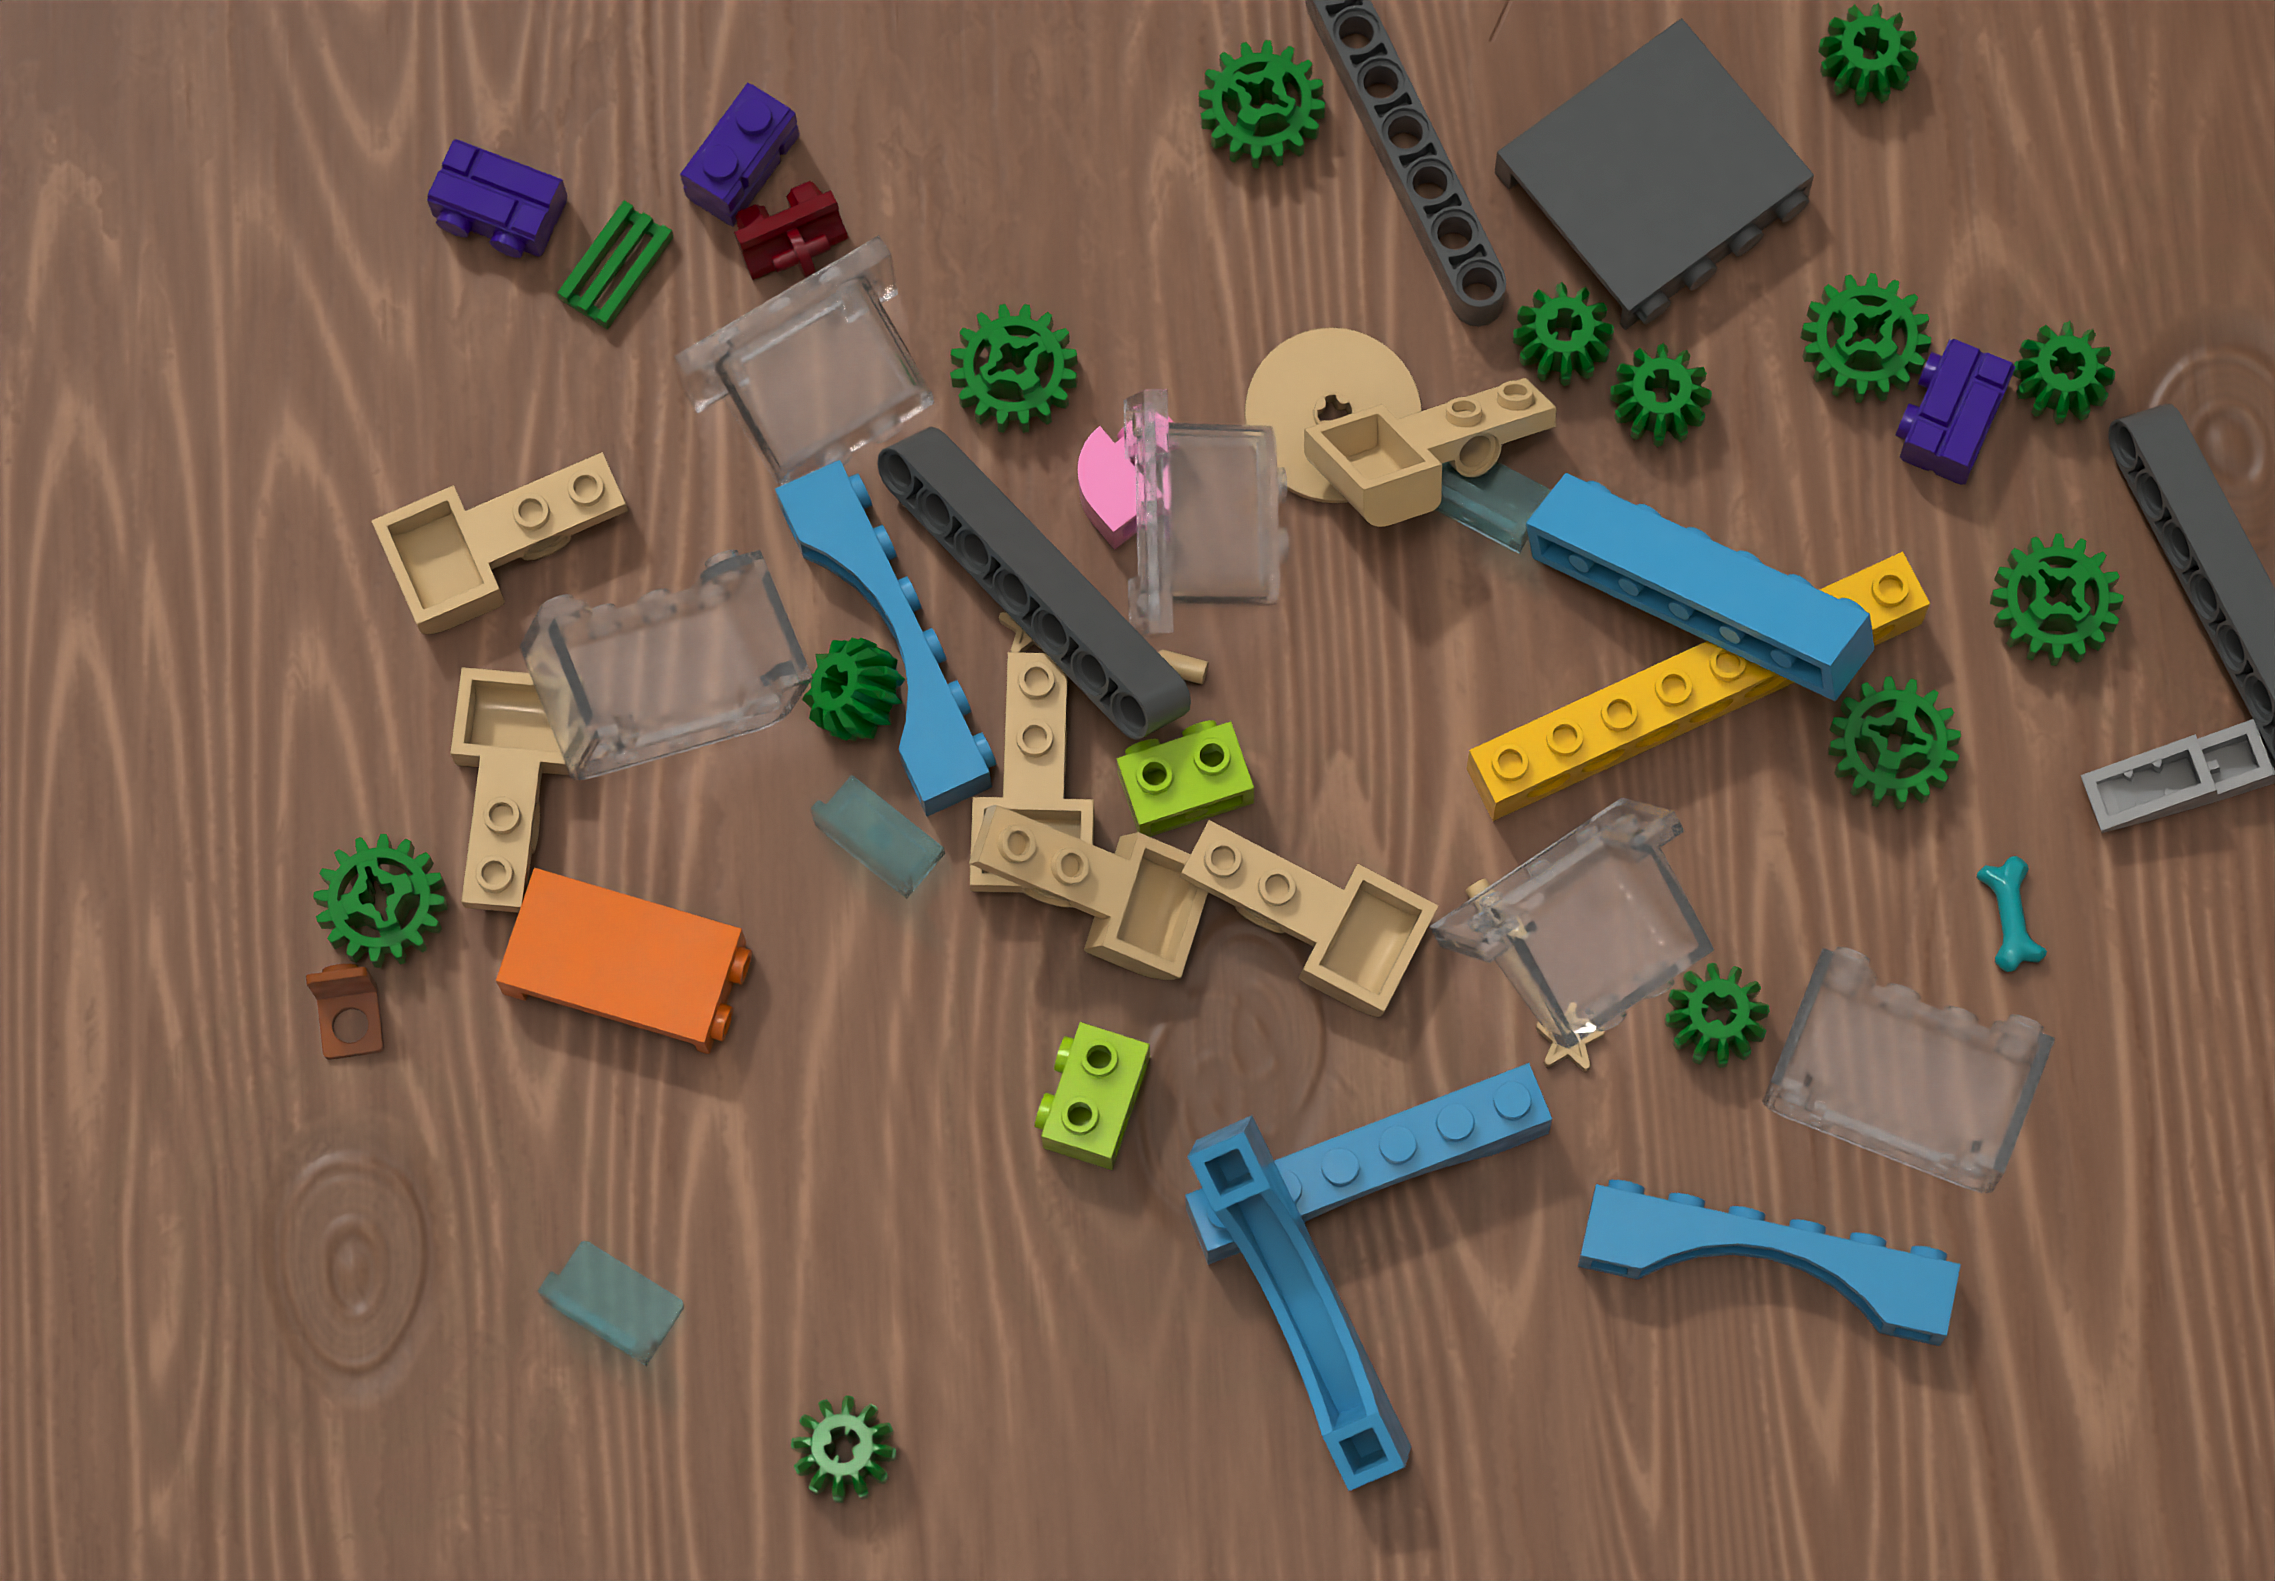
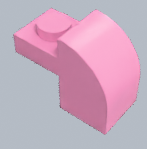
M1162 408L1148 418L1145 414H1140L1129 421L1118 433L1117 437L1119 440L1116 443L1099 426L1088 437L1081 450L1078 461L1081 504L1088 519L1114 550L1161 514L1160 496L1140 472L1177 444L1176 424Z

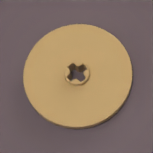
M1320 328L1309 330L1287 339L1272 350L1262 361L1251 380L1246 395L1244 409L1245 429L1250 447L1256 459L1267 474L1279 485L1309 500L1324 503H1346L1348 501L1307 460L1304 452V429L1329 421H1320L1318 418L1323 413L1326 402H1333L1336 410L1346 409L1348 415L1383 404L1397 419L1420 412L1421 402L1416 384L1409 370L1387 346L1357 331L1343 328Z

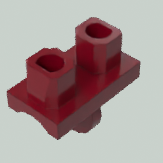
M808 181L790 190L786 196L790 208L769 216L765 206L754 204L737 212L738 230L734 234L746 269L752 280L775 270L779 273L795 265H798L803 277L808 279L817 274L812 258L830 251V246L849 239L840 216L838 203L831 190L822 193L813 182Z

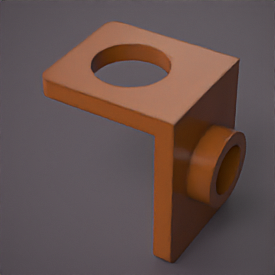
M336 964L323 968L321 973L306 975L307 986L317 999L322 1051L325 1058L331 1060L382 1052L384 1041L378 988L367 967H359L356 964ZM349 1009L361 1011L368 1019L366 1034L360 1040L352 1043L339 1040L333 1030L337 1016Z

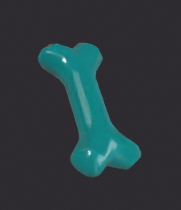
M2018 856L2009 857L2001 867L1985 865L1977 872L1976 876L1979 881L1988 885L1997 897L2003 931V944L1995 957V964L2005 972L2015 971L2023 961L2039 963L2047 954L2046 948L2035 943L2027 933L2020 887L2029 868L2027 863Z

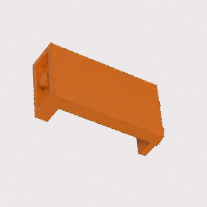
M534 868L496 982L503 995L524 1001L530 995L694 1044L697 1051L710 1054L714 1040L723 1042L728 1033L733 1016V1007L726 1004L733 983L742 985L746 978L751 962L752 950L745 948L746 940L741 928Z

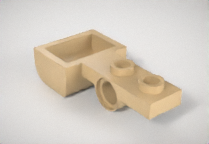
M1523 378L1517 381L1505 382L1498 387L1467 397L1455 398L1448 403L1398 419L1381 404L1304 429V452L1307 460L1368 523L1377 527H1385L1429 513L1440 505L1442 499V463L1449 462L1462 476H1480L1490 470L1497 462L1502 444L1555 427L1556 406L1531 382Z
M601 452L466 511L453 485L371 521L420 632L423 634H434L453 628L497 609L504 604V598L492 573V569L520 557L523 560H535L553 554L568 544L571 540V535L627 512L628 509L604 454Z
M1008 652L1003 797H973L971 855L986 809L993 805L1002 806L1094 845V799H1064L1067 760L1068 676L1046 653ZM970 864L971 892L1023 893L1021 885Z
M462 667L450 754L456 765L479 767L461 900L464 908L519 913L528 887L531 856L534 854L538 842L540 826L539 793L542 773L576 775L584 716V685L581 678Z
M993 805L987 807L969 864L1021 885L1023 893L1038 901L1059 907H1073L1093 915L1094 919L1084 947L1085 952L1150 978L1173 980L1182 977L1208 894L1207 891L1180 878V874L1191 854L1139 832L1120 836L1115 854L1002 806Z
M1210 820L1206 824L1180 874V878L1236 906V910L1243 917L1256 925L1276 933H1288L1313 946L1314 948L1299 975V979L1360 1012L1380 1017L1384 1013L1438 908V905L1359 864L1355 867L1343 890Z

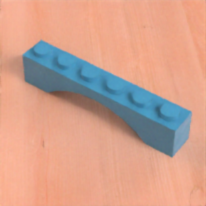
M838 460L775 488L779 507L803 558L832 571L857 589L879 613L897 643L905 666L908 684L906 722L899 745V754L902 766L926 817L992 788L988 768L997 765L995 757L984 734L980 732L972 736L963 716L972 711L958 680L947 684L938 664L947 659L933 628L923 632L913 613L922 609L920 601L908 576L898 580L889 563V560L896 558L897 554L885 527L880 525L873 528L864 509L872 506V502L860 475L857 473L848 477L841 461Z
M1527 1063L1274 1161L1303 1222H1306L1348 1202L1405 1180L1448 1166L1492 1156L1547 1135L1550 1131L1552 1117L1532 1068ZM1203 1188L1185 1194L1186 1210L1207 1264L1209 1265L1240 1253L1241 1251L1230 1233L1214 1213Z
M1251 1115L1197 1139L1187 1157L1214 1213L1228 1230L1244 1255L1274 1311L1301 1373L1322 1437L1348 1491L1404 1468L1412 1446L1253 1116Z
M1609 1180L1608 1187L1598 1184L1595 1186L1578 1267L1638 1280L1665 1266L1698 1257L1739 1255L1769 1259L1803 1270L1832 1286L1854 1304L1879 1333L1940 1346L1947 1336L1961 1264L1946 1261L1947 1253L1925 1246H1912L1910 1253L1886 1248L1887 1241L1871 1234L1851 1233L1849 1239L1826 1235L1825 1226L1807 1220L1792 1219L1789 1222V1226L1765 1221V1213L1748 1207L1731 1206L1728 1213L1704 1208L1705 1201L1703 1199L1683 1193H1670L1668 1200L1644 1195L1645 1188L1643 1186L1624 1180Z

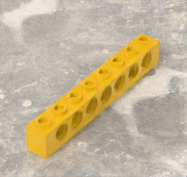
M1903 551L1819 589L1838 599H1850L1870 613L1874 646L1921 625L1930 605ZM1706 641L1470 749L1467 771L1492 821H1495L1795 682Z

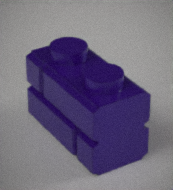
M747 83L681 172L680 176L684 185L685 196L726 224L734 226L737 222V212L749 206L781 162L780 155H786L800 136L798 125H796V113L758 87Z
M455 139L452 141L442 162L441 171H438L430 188L427 202L433 217L437 218L436 224L443 230L459 237H468L470 231L490 238V245L499 252L511 257L521 258L524 252L537 257L543 255L553 233V227L557 224L565 207L568 195L563 179Z
M1949 339L1942 356L1931 352L1918 382V385L1928 388L1920 407L1908 404L1895 434L1896 437L1905 440L1899 457L1904 462L1926 471L1931 470L1936 475L1960 485L1966 484L2016 366L2010 361L1988 352L1982 353L1980 349L1956 339Z

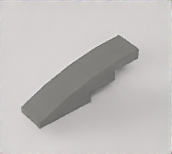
M2254 719L2198 739L2196 734L2085 773L2081 775V779L2101 833L2211 804L2274 784L2275 759Z

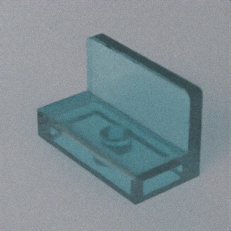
M1449 462L1442 463V499L1440 505L1435 510L1520 554L1529 539L1526 522L1551 490L1499 462H1496L1490 470L1477 477L1462 476Z
M853 775L848 778L827 804L818 799L810 808L814 824L818 829L906 899L945 855L944 847Z
M582 1241L560 1275L550 1271L537 1291L546 1304L645 1366L648 1365L684 1309V1303L680 1298L588 1241Z

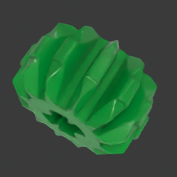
M1879 2L1872 6L1869 16H1864L1862 11L1854 4L1848 9L1847 21L1834 17L1829 22L1827 29L1830 36L1822 38L1819 44L1818 52L1826 58L1822 61L1820 68L1822 77H1837L1833 87L1836 96L1845 93L1849 88L1856 90L1854 98L1858 106L1865 102L1868 92H1872L1883 104L1889 99L1890 87L1903 91L1908 86L1910 79L1907 72L1915 70L1918 64L1919 56L1911 51L1917 40L1915 31H1900L1904 20L1901 12L1892 15L1888 20L1881 18L1882 7ZM1863 49L1874 51V59L1864 58Z
M1561 282L1556 285L1555 297L1553 299L1538 289L1533 293L1532 302L1534 307L1521 306L1517 312V320L1522 326L1513 330V343L1524 347L1519 357L1522 366H1529L1540 362L1537 370V378L1540 381L1546 380L1553 370L1559 372V380L1565 387L1570 384L1572 370L1574 369L1588 380L1594 374L1593 362L1604 363L1609 358L1610 349L1605 343L1613 339L1614 326L1602 321L1607 314V307L1604 302L1587 306L1590 291L1586 287L1579 290L1575 298L1567 297V287ZM1556 328H1568V336L1571 337V340H1557L1558 332Z
M2071 321L2063 323L2059 336L2046 324L2040 327L2037 333V341L2025 339L2022 342L2019 353L2023 359L2014 363L2016 367L2013 376L2023 380L2016 390L2018 399L2035 397L2036 401L2031 410L2034 417L2043 414L2046 407L2053 409V418L2057 425L2064 423L2068 410L2080 421L2087 419L2091 412L2090 404L2098 407L2103 406L2109 396L2105 387L2112 385L2115 379L2114 369L2104 365L2110 359V347H2091L2096 336L2094 329L2084 332L2081 338L2073 336L2074 327ZM2058 366L2062 373L2055 375L2053 373L2054 367ZM2072 371L2074 377L2072 380H2069L2065 373Z
M1664 342L1658 345L1654 359L1639 347L1633 354L1634 366L1625 363L1619 364L1616 370V377L1620 383L1612 385L1609 394L1610 400L1621 404L1615 410L1614 418L1616 422L1627 423L1634 421L1630 432L1633 440L1641 438L1646 430L1654 432L1652 441L1656 447L1663 445L1667 431L1676 440L1682 442L1688 436L1687 425L1702 426L1706 415L1701 407L1709 405L1712 396L1711 390L1700 386L1706 380L1707 372L1704 367L1687 369L1691 357L1688 350L1679 353L1675 360L1667 358L1669 350ZM1653 389H1665V396L1668 398V402L1656 401Z
M853 637L849 641L833 640L830 645L829 654H815L818 667L813 674L804 675L811 683V689L801 699L811 708L809 720L815 722L818 727L829 731L831 736L845 741L848 739L855 741L857 738L874 739L878 725H892L889 712L893 705L903 703L896 696V690L905 681V678L896 670L898 659L894 658L890 652L878 648L876 643L863 638L856 639Z
M1709 963L1705 971L1706 982L1696 973L1689 970L1683 976L1686 990L1672 989L1669 993L1668 1001L1678 1010H1673L1666 1014L1665 1025L1670 1028L1683 1029L1674 1038L1673 1045L1676 1049H1683L1692 1042L1697 1045L1692 1057V1061L1696 1064H1701L1704 1061L1707 1051H1713L1717 1067L1725 1068L1729 1061V1048L1738 1058L1746 1060L1752 1052L1747 1040L1762 1042L1766 1035V1029L1756 1021L1768 1017L1770 1012L1769 1005L1762 1002H1751L1761 990V985L1757 981L1750 982L1742 988L1737 985L1742 974V969L1734 966L1730 970L1727 980L1720 979L1717 964ZM1708 1005L1716 1012L1723 1008L1729 1011L1726 1025L1719 1019L1713 1020L1710 1023L1705 1020Z
M845 1396L842 1401L841 1414L834 1415L830 1402L824 1399L819 1402V1409L824 1417L821 1423H818L814 1418L806 1414L802 1415L799 1420L800 1425L812 1435V1438H792L791 1447L793 1451L810 1454L800 1459L794 1465L795 1471L798 1476L809 1475L817 1471L809 1485L810 1491L815 1495L823 1492L832 1481V1497L836 1503L844 1502L846 1485L854 1484L855 1491L860 1499L868 1498L869 1490L863 1480L867 1475L881 1484H885L889 1479L887 1472L875 1462H890L897 1458L895 1448L879 1444L894 1434L893 1428L890 1423H880L871 1427L879 1413L878 1408L874 1404L864 1407L858 1417H855V1399L853 1396ZM846 1436L848 1442L852 1444L856 1438L860 1443L852 1448L854 1459L842 1463L839 1455H836L833 1460L828 1457V1455L836 1450L835 1439Z

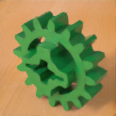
M1271 40L1264 41L1261 53H1253L1247 42L1241 43V57L1236 60L1226 52L1220 54V68L1222 72L1207 69L1205 72V85L1209 89L1199 91V107L1207 109L1200 114L1202 129H1214L1211 134V145L1213 148L1216 149L1228 143L1230 145V161L1235 163L1241 158L1243 153L1251 155L1252 167L1257 169L1260 167L1263 156L1271 155L1273 162L1279 167L1283 165V151L1290 149L1292 153L1299 157L1303 155L1304 141L1302 136L1316 140L1319 136V124L1314 119H1321L1325 116V102L1317 99L1323 95L1322 79L1309 80L1312 75L1313 63L1310 60H1306L1295 65L1293 63L1294 48L1288 46L1281 55L1273 54ZM1288 83L1297 91L1301 107L1296 106V99L1287 95L1286 86ZM1264 99L1272 102V104L1264 103L1260 109L1252 107V104L1259 106ZM1223 101L1228 103L1229 110L1238 115L1235 126L1225 115L1222 105Z
M1870 273L1865 286H1858L1856 280L1850 274L1845 276L1842 292L1828 284L1824 287L1821 296L1824 304L1813 301L1810 303L1806 316L1812 322L1803 323L1800 338L1812 343L1805 347L1802 357L1804 362L1819 361L1813 377L1816 382L1825 380L1829 376L1835 380L1832 391L1834 396L1838 397L1846 387L1854 389L1856 403H1862L1867 390H1874L1880 402L1885 401L1889 393V384L1892 383L1896 388L1904 392L1908 389L1911 380L1908 372L1920 375L1926 360L1919 354L1929 351L1931 337L1919 333L1927 328L1929 317L1928 314L1913 315L1912 312L1918 301L1916 294L1906 296L1903 299L1897 296L1899 281L1894 279L1888 284L1886 289L1878 287L1876 273ZM1831 320L1835 323L1834 330L1840 336L1832 348H1830L1827 340V327ZM1900 328L1903 331L1905 341L1904 351L1901 356L1897 353L1898 346L1892 340L1896 331ZM1856 333L1863 338L1878 333L1875 344L1869 338L1854 343Z
M1006 304L999 305L998 319L991 321L987 315L980 312L977 314L979 327L977 332L967 328H962L959 332L960 341L966 349L955 348L951 350V362L959 367L950 372L952 387L964 388L958 395L959 404L962 408L977 404L975 410L977 423L981 425L992 415L997 417L998 432L1004 433L1010 420H1018L1022 432L1026 433L1030 429V418L1038 416L1042 422L1048 425L1052 422L1050 411L1052 404L1066 409L1069 405L1068 395L1062 388L1077 387V373L1068 369L1078 364L1076 349H1064L1070 342L1069 332L1066 328L1051 332L1053 316L1049 312L1042 315L1038 321L1031 319L1030 305L1024 304L1019 312V316H1010ZM1012 335H1023V336H1027L1028 338H1023V337H1018V336H1012ZM986 348L989 356L988 363L980 367V373L975 376L977 359L983 349ZM1053 361L1052 377L1043 389L1040 384V374L1049 369L1048 363ZM1012 362L1016 368L1024 366V372L1017 375L1011 368L1004 371V365ZM1004 398V399H1009V400H1014V401H1019V402H1007V401H1002V400H999V399Z
M2061 533L2055 534L2051 546L2047 548L2044 547L2037 536L2033 537L2028 544V555L2014 548L2007 559L2011 568L1999 567L1994 581L2004 588L1993 590L1990 596V604L2004 607V609L1997 613L1993 623L1995 628L2007 626L2012 628L2006 643L2010 648L2022 641L2029 645L2026 659L2033 661L2040 650L2048 652L2051 666H2057L2062 653L2068 651L2071 658L2078 663L2082 661L2086 653L2085 644L2099 651L2106 641L2102 631L2114 632L2118 624L2119 618L2109 611L2120 609L2124 595L2109 592V590L2117 584L2120 576L2118 571L2106 573L2101 571L2100 568L2107 556L2103 551L2091 558L2084 554L2086 549L2085 539L2080 538L2073 549L2065 547L2064 538ZM2049 565H2061L2068 568H2052ZM2019 583L2023 586L2022 592L2029 598V606L2024 613H2022L2018 604L2017 591ZM2089 586H2091L2095 597L2094 616L2090 613L2092 608L2084 601L2085 590ZM2060 593L2067 598L2066 603L2059 601L2053 606L2046 601L2047 595L2054 598ZM2044 631H2062L2064 635L2050 634Z
M1887 676L1884 679L1881 691L1877 693L1868 682H1865L1859 690L1861 702L1859 703L1855 699L1846 696L1842 701L1840 709L1847 718L1834 717L1830 726L1831 732L1842 737L1830 741L1828 746V755L1843 756V760L1836 766L1834 772L1836 777H1846L1851 774L1855 780L1850 793L1856 796L1865 788L1873 791L1871 802L1872 806L1875 807L1880 805L1884 795L1893 797L1896 809L1904 808L1907 795L1910 793L1921 804L1926 802L1930 795L1928 783L1943 789L1949 777L1942 768L1954 769L1960 756L1954 751L1947 749L1957 745L1961 738V731L1946 729L1945 727L1953 718V709L1945 708L1937 711L1934 708V704L1939 692L1934 689L1924 697L1917 695V680L1912 678L1906 684L1904 690H1896L1892 676ZM1893 707V711L1879 718L1868 715L1881 708ZM1915 714L1924 721L1931 734L1922 731L1914 717ZM1890 734H1897L1901 737V747L1898 752L1887 749ZM1857 751L1866 753L1874 768V772L1862 762ZM1910 767L1918 770L1925 767L1922 771L1911 777L1895 779L1896 774Z
M380 834L377 848L370 849L363 838L359 837L355 839L356 854L350 857L342 850H336L334 854L340 867L336 871L322 868L319 873L323 881L329 885L328 890L314 892L313 898L317 905L328 908L316 916L317 922L321 929L334 928L327 938L334 949L349 943L347 956L352 962L357 963L363 954L368 952L375 968H381L385 954L389 953L393 954L400 965L406 963L405 948L412 945L422 953L427 950V946L421 936L425 930L431 933H440L442 930L439 921L432 914L433 912H441L448 909L445 897L433 894V892L445 886L444 879L440 873L427 874L434 864L427 852L412 859L415 848L412 842L406 838L395 850L392 848L387 834ZM381 865L397 866L406 870L411 875L408 876L405 872L395 876L382 870ZM359 874L351 892L344 894L349 882L355 875ZM374 881H377L381 890L385 891L388 896L386 898L387 908H385L388 916L387 921L384 920L380 911H377L374 907V894H376ZM418 907L414 918L403 928L402 925L410 910ZM354 925L357 929L368 926L379 931L381 937H368L354 931L350 927Z

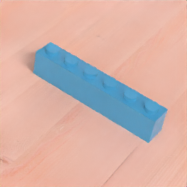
M1565 473L1526 522L1533 559L1833 701L1837 700L1874 651L1870 613L1866 612L1856 602L1847 598H1835L1814 588L1811 583L1801 576L1795 574L1786 575L1766 566L1749 552L1742 550L1736 552L1713 541L1707 534L1697 528H1684L1663 518L1650 506L1645 504L1635 505L1615 496L1598 482H1585Z

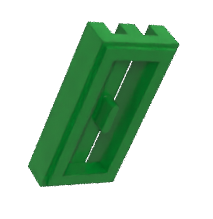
M623 200L557 292L559 300L608 330L673 239L672 230L663 224L661 226L656 224L651 216L644 212L640 214L634 210L633 205ZM629 223L633 225L582 297L578 296L581 289ZM645 233L652 237L602 309L594 306Z

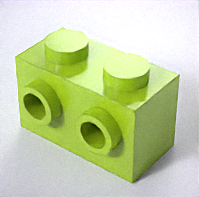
M1214 720L1199 722L1183 730V737L1162 744H1160L1158 739L1144 740L1129 746L1125 750V756L1116 758L1118 777L1137 832L1151 837L1254 803V786L1231 721L1218 726Z
M1082 1022L1079 1023L1075 1038L1064 1036L1054 1065V1071L1062 1073L1056 1094H1044L1034 1125L1035 1128L1043 1130L1041 1135L1043 1148L1113 1170L1151 1057L1150 1044Z

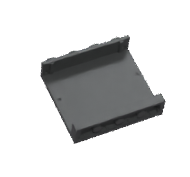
M1682 18L1497 151L1495 174L1508 190L1518 183L1523 187L1622 307L1620 325L1624 330H1627L1639 320L1643 324H1648L1658 318L1670 306V297L1685 286L1690 290H1695L1703 285L1717 271L1718 267L1715 264L1732 252L1737 257L1748 252L1762 239L1764 235L1762 230L1778 218L1782 223H1785L1797 216L1810 201L1807 197L1809 196L1814 174Z

